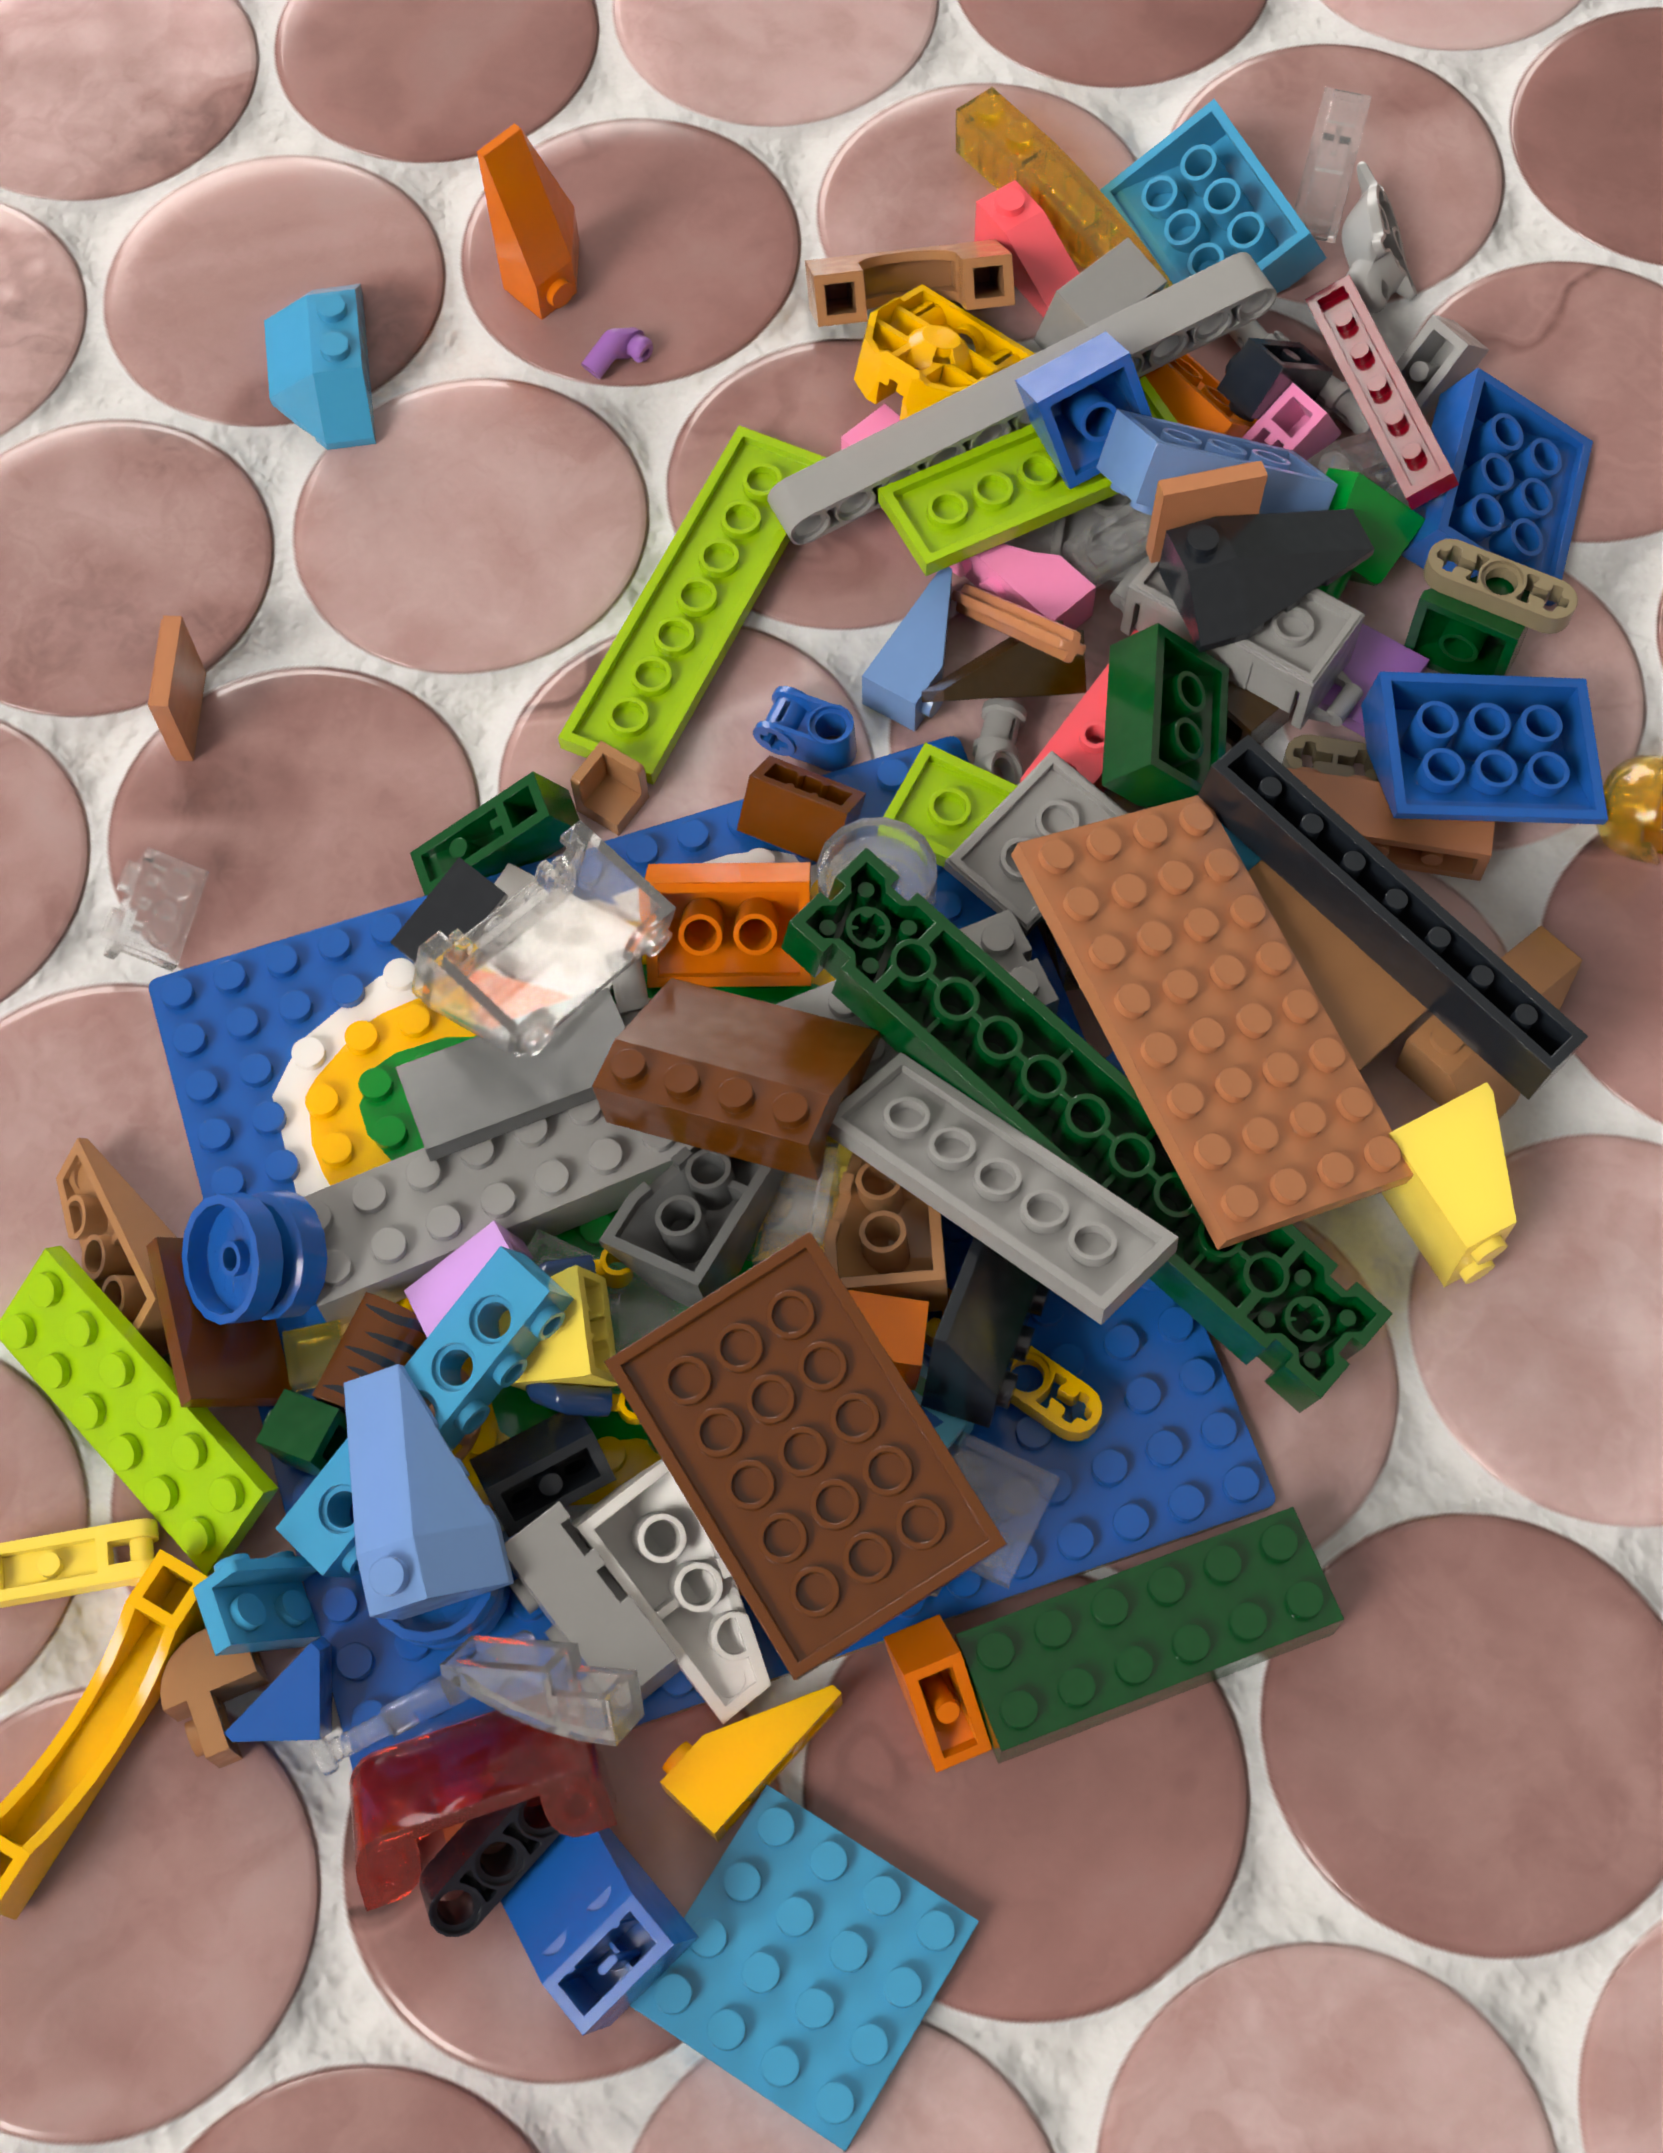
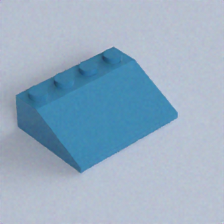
M1215 98L1098 191L1132 242L1167 280L1164 289L1234 254L1247 252L1260 267L1276 292L1279 293L1289 288L1327 259L1310 231Z

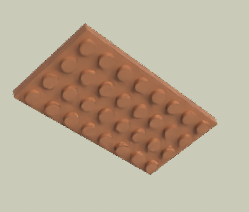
M1198 795L1019 842L1016 845L1011 856L1217 1250L1406 1184L1413 1177L1414 1174L1402 1157L1398 1145L1389 1137V1133L1392 1132L1389 1123L1216 813Z

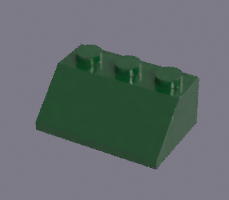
M1156 623L1110 645L1102 785L1138 806L1155 807L1198 795L1211 765L1226 754L1229 667L1205 652L1200 653L1196 646L1160 623Z

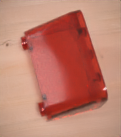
M565 1690L550 1691L374 1751L360 1760L352 1771L349 1781L356 1876L366 1912L396 1902L412 1892L418 1884L422 1871L421 1854L417 1842L427 1837L430 1833L538 1796H540L545 1815L551 1826L561 1834L571 1837L586 1836L617 1825V1799L589 1710L581 1698Z

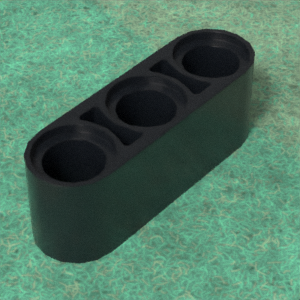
M528 1761L513 1769L425 1867L420 1877L419 1887L430 1924L437 1933L446 1937H459L474 1930L565 1829L570 1821L571 1807L561 1781L550 1765L542 1761ZM549 1794L547 1800L542 1804L534 1807L525 1806L534 1796ZM506 1842V1845L498 1852L492 1854L483 1853L493 1843ZM463 1890V1893L454 1900H440L448 1892Z

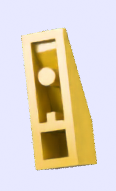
M830 1685L704 1734L693 1746L688 1741H685L670 1755L662 1767V1770L667 1773L660 1781L664 1791L711 1837L719 1842L759 1798L766 1785H770L841 1707L843 1704L842 1693L834 1685Z

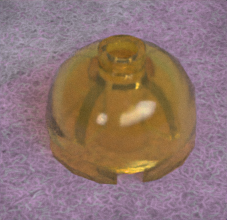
M1639 755L1625 759L1609 772L1603 784L1608 820L1604 825L1596 824L1603 843L1619 856L1637 862L1658 865L1660 861L1656 853L1663 854V756Z

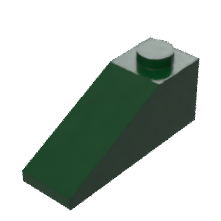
M532 771L410 852L424 895L427 896L459 857L484 877L502 873L508 863L521 867L544 860L585 832L569 790Z

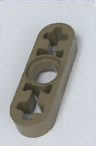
M1444 539L1435 543L1429 551L1423 570L1426 583L1435 591L1541 633L1553 634L1564 630L1569 625L1578 603L1575 590L1567 582L1457 539ZM1448 561L1457 564L1452 572L1443 569ZM1473 570L1479 571L1475 583L1469 581ZM1494 577L1504 578L1512 584L1514 592L1507 595L1493 593L1487 587L1486 581ZM1524 590L1531 592L1526 603L1520 601ZM1547 600L1557 604L1553 612L1543 608Z

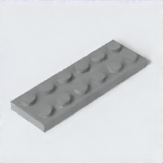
M902 1052L841 1102L827 1135L1100 1325L1123 1305L1177 1250L1178 1236Z

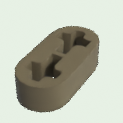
M1300 735L1288 743L1282 765L1286 768L1296 769L1303 767L1302 755L1312 756V768L1321 773L1345 777L1355 775L1354 763H1360L1364 765L1365 776L1379 782L1368 755L1366 743L1318 735Z

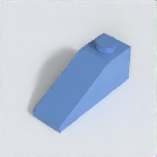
M950 567L937 572L862 675V704L914 732L926 716L932 718L943 703V701L922 702V691L943 679L952 586V568Z

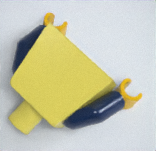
M605 1249L602 1251L600 1259L593 1260L591 1255H583L541 1263L538 1267L571 1295L574 1300L564 1311L565 1319L560 1328L551 1337L539 1342L526 1359L528 1364L525 1371L511 1386L527 1391L530 1400L534 1403L565 1415L608 1417L611 1411H616L626 1423L632 1425L641 1424L635 1413L626 1408V1398L623 1393L612 1394L610 1387L618 1386L604 1363V1361L616 1354L607 1286L612 1288L627 1286L633 1279V1271L629 1268L613 1270L608 1267L610 1264L620 1261ZM509 1310L505 1311L499 1319L500 1337L507 1332L510 1326L511 1316Z

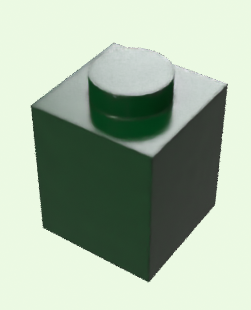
M284 1389L274 1408L267 1414L256 1442L283 1464L317 1476L348 1438L346 1414L339 1408Z

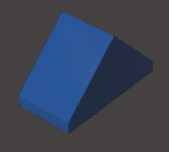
M324 1636L312 1641L224 1734L232 1742L321 1740L331 1733L332 1644Z

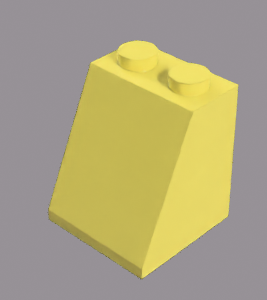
M1487 1082L1389 1133V1137L1398 1145L1402 1157L1414 1175L1406 1184L1381 1193L1444 1287L1461 1278L1465 1284H1470L1489 1273L1495 1267L1493 1259L1508 1247L1505 1240L1517 1222L1494 1092Z

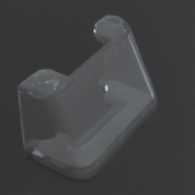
M581 820L561 835L560 842L566 847L562 856L556 857L551 863L546 859L537 866L535 878L531 883L464 935L457 928L448 938L439 930L418 948L412 993L428 1008L514 1057H519L526 1052L530 1056L538 1054L553 1038L555 1034L554 1029L644 954L649 958L658 954L672 937V932L668 928L672 922L676 907Z

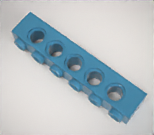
M502 1246L498 1248L404 1366L428 1407L433 1404L435 1418L439 1423L438 1430L451 1451L455 1449L465 1435L471 1434L485 1422L490 1413L488 1406L503 1388L512 1385L520 1378L527 1367V1357L541 1340L548 1339L560 1328L565 1319L564 1311L574 1300L571 1295L529 1257ZM509 1310L511 1323L507 1332L500 1337L498 1321L502 1314ZM471 1357L473 1371L470 1378L463 1384L461 1368L463 1363ZM348 1438L275 1528L325 1577L352 1578V1576L360 1573L356 1557L354 1523L350 1519L352 1490Z

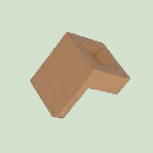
M603 741L599 742L570 780L576 810L618 836L649 799L644 766Z

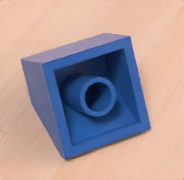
M1106 331L1015 380L1030 422L1069 489L1101 473L1096 467L1117 409L1152 417L1130 352Z

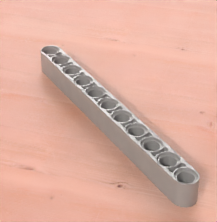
M1247 252L1234 254L784 478L770 490L767 502L792 543L802 545L812 542L880 508L878 488L1030 425L1031 422L1015 380L1103 332L1109 333L1130 352L1138 377L1140 378L1264 315L1274 304L1277 292L1250 254Z

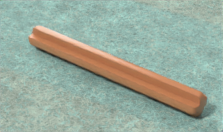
M965 583L961 591L954 590L951 600L957 602V612L1061 661L1071 663L1076 654L1083 656L1085 653L1086 645L1080 643L1081 633L971 584Z

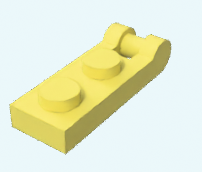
M150 1518L135 1519L0 1543V1608L124 1586H136L155 1558L153 1543L159 1540L158 1521ZM129 1546L130 1561L114 1564L113 1547Z

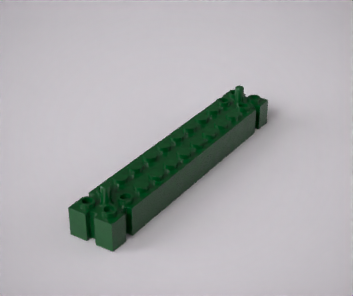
M865 847L835 876L828 898L819 892L789 921L781 948L814 978L823 969L830 973L836 979L831 993L871 1029L880 1031L881 1038L896 1052H902L1178 1236L1176 1252L1149 1279L1245 1365L1256 1357L1264 1362L1272 1370V1373L1264 1382L1296 1411L1301 1413L1321 1399L1350 1365L1346 1360L1363 1349L1393 1313L1358 1282H1355L1347 1290L1337 1283L1330 1275L1339 1265L1293 1224L1217 1250L1128 1078L918 892L908 901L895 891L900 876Z

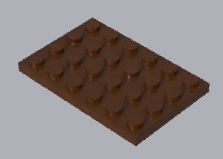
M810 1231L604 1361L793 1680H799L1008 1546Z

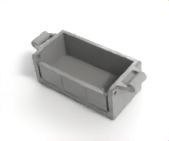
M1149 560L1143 568L1132 567L1110 595L1111 603L1123 613L1120 631L1130 636L1134 630L1142 631L1156 623H1160L1196 646L1158 571L1160 562L1151 563ZM1315 588L1301 598L1298 606L1288 613L1283 610L1266 621L1263 629L1249 639L1205 651V653L1229 667V681L1234 682L1235 685L1244 690L1254 693L1287 713H1290L1293 709L1297 694L1300 692L1291 725L1301 730L1308 719L1328 722L1333 726L1339 727L1344 723L1363 696L1362 689L1352 683L1343 670L1351 660L1365 614ZM1334 684L1343 687L1327 711L1318 707Z

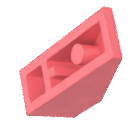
M1014 180L976 201L974 242L996 239L1012 253L1014 286L1044 318L1056 291L1080 273L1044 210Z

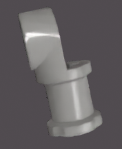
M1001 698L985 701L982 707V719L984 722L981 735L974 740L972 755L975 757L973 765L994 774L993 766L999 767L1003 779L1015 785L1020 784V778L1024 774L1022 764L1018 758L1019 751L1015 746L1019 729L1025 726L1027 719V710L1015 701Z

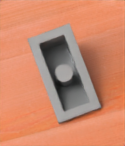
M1432 315L1396 364L1422 414L1426 416L1437 407L1439 395L1474 371L1489 349L1454 320Z

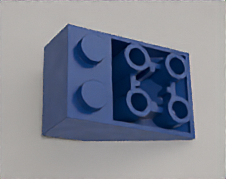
M578 1791L568 1799L571 1815L565 1829L502 1898L501 1903L542 1985L582 2036L611 2026L699 1936L580 1791Z

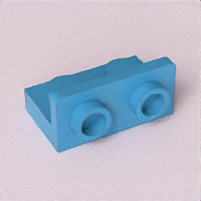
M282 1551L266 1558L250 1559L247 1553L231 1555L217 1562L213 1567L215 1572L193 1588L215 1656L301 1648L308 1646L312 1641L321 1637L302 1581L317 1570L303 1556H295L293 1551Z

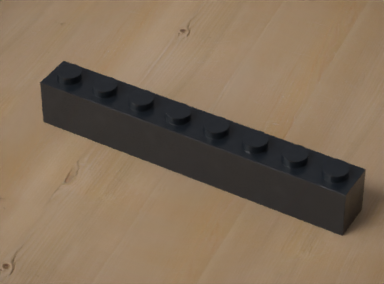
M1250 735L1244 737L1211 765L1198 796L1214 810L1219 821L1525 1098L1529 1100L1540 1090L1587 1039L1588 1036Z

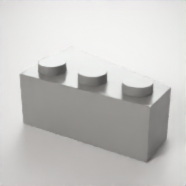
M558 1501L505 1542L510 1568L517 1578L514 1580V1584L508 1586L529 1614L540 1608L553 1626L544 1633L567 1662L576 1655L583 1663L589 1674L581 1679V1681L602 1709H605L613 1702L620 1713L625 1716L680 1671L678 1659L633 1598L624 1593L604 1567L606 1563L596 1549H590L578 1534L569 1519L571 1516L560 1501Z

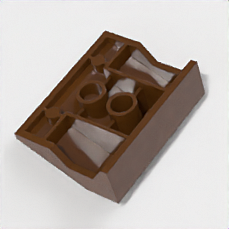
M671 978L615 1038L592 1088L607 1123L819 1181L823 1172L828 1131L843 1097L851 1095L860 1087L881 1035L880 1031Z

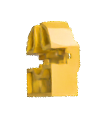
M921 284L903 296L894 298L870 313L854 381L865 398L874 404H878L895 392L904 396L899 419L903 420L1035 353ZM960 333L966 334L972 339L975 352L969 349L966 342L960 337Z

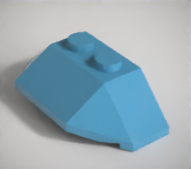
M361 284L314 289L264 320L271 404L301 429L314 436L316 441L327 450L376 444Z

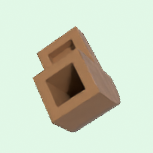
M204 1629L185 1640L173 1653L165 1667L160 1687L163 1711L177 1722L192 1716L193 1720L185 1723V1731L191 1748L197 1757L205 1755V1758L218 1768L243 1759L238 1742H232L224 1734L231 1726L224 1702L270 1683L260 1653L249 1652L215 1656L207 1629Z

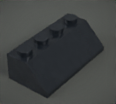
M973 1237L934 1337L921 1406L990 1428L997 1406L1008 1409L1019 1377V1375L1010 1372L1014 1359L1025 1363L1035 1333V1328L1027 1326L1031 1314L1042 1316L1050 1289L975 1237Z

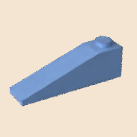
M397 1364L345 1382L344 1395L356 1557L369 1616L372 1618L404 1620L514 1584L498 1519L490 1506L484 1505L468 1479V1476H470L461 1459L453 1455L438 1430L439 1423L404 1366Z

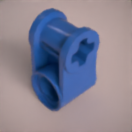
M779 686L775 689L771 698L773 705L764 721L758 722L753 730L755 740L770 752L782 756H790L826 771L833 772L850 766L855 760L857 747L854 720L849 710L841 705L809 696L794 687ZM829 736H839V738L833 740L825 739Z

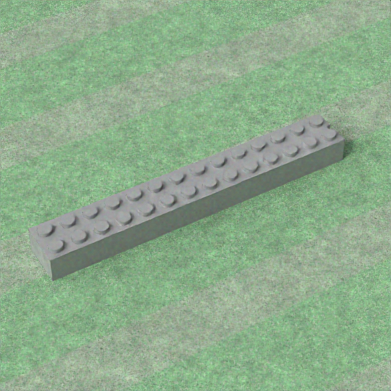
M1011 908L960 929L1057 1015L1059 998L1038 959L1031 960L1032 947ZM836 980L776 1004L871 1029L831 993ZM880 1038L860 1086L899 1054L882 1038ZM844 1096L843 1099H842V1102H843L848 1096ZM595 1099L431 1162L425 1148H422L304 1196L318 1215L325 1233L328 1256L325 1283L317 1299V1307L329 1327L333 1329L352 1320L366 1292L392 1302L407 1298L404 1292L406 1288L492 1221L499 1223L524 1241L527 1247H530L619 1210L629 1193L645 1181L649 1185L673 1165L671 1158L686 1146L690 1150L694 1146L607 1123L598 1100Z

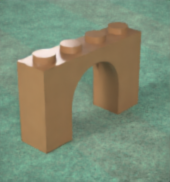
M996 239L805 260L809 310L818 327L867 322L868 309L883 306L921 284L949 301L959 302L965 310L1015 305L1012 253Z

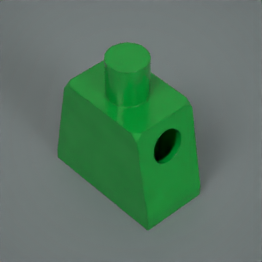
M1328 468L1325 475L1338 484L1328 510L1353 509L1374 547L1371 557L1328 586L1320 585L1317 587V589L1339 600L1349 580L1372 586L1380 584L1419 531L1425 518L1411 510L1407 505L1360 472Z

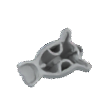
M1359 162L1357 165V176L1361 188V198L1347 216L1342 229V244L1349 267L1346 276L1350 275L1369 313H1378L1384 309L1393 293L1396 292L1411 301L1417 295V291L1406 264L1400 230L1391 203L1383 187L1377 183L1368 165L1365 162Z

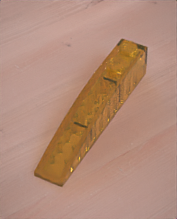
M989 88L956 109V152L997 190L1016 180L1044 210L1069 256L1082 268H1088L1126 238H1129L1167 280L1163 290L1173 285L1144 243L1090 178L1051 138L995 88Z

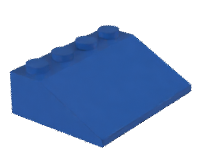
M1478 367L1439 395L1431 431L1454 472L1459 485L1413 509L1424 517L1425 521L1401 556L1424 569L1429 551L1435 543L1444 539H1457L1562 580L1593 441ZM1448 561L1443 569L1452 572L1457 564ZM1473 570L1471 577L1478 576L1479 571ZM1547 600L1545 605L1552 606L1555 602Z
M1380 671L1361 704L1366 749L1393 818L1604 825L1608 820L1586 679Z

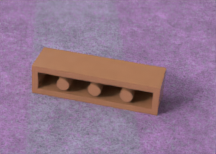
M1309 767L1287 768L1399 869L1481 881L1492 856L1495 821L1393 818L1380 783L1362 775L1345 777L1325 774Z

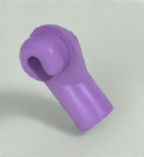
M635 327L609 329L601 336L581 365L590 374L601 379L615 359H628L632 357L637 363L646 361L652 354L653 343L649 338L645 337L643 331Z

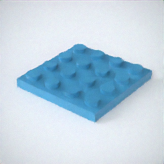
M766 1785L684 1917L699 1938L630 2006L846 2152L979 1921L777 1790Z

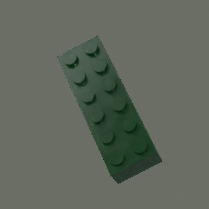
M1290 1507L955 1634V1642L962 1653L998 1764L1329 1637L1335 1633L1344 1621V1617L1294 1507Z

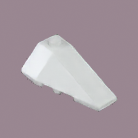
M662 1459L614 1489L571 1523L589 1548L596 1549L606 1563L604 1567L624 1593L633 1598L677 1657L682 1673L721 1723L727 1722L771 1686L749 1615L746 1614L737 1584Z

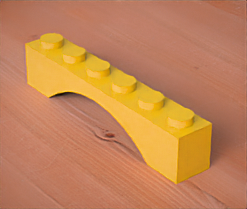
M161 1549L125 1601L117 1627L106 1652L69 1718L25 1777L0 1803V1915L17 1920L158 1702L162 1676L169 1659L185 1640L206 1627L193 1588L208 1576Z

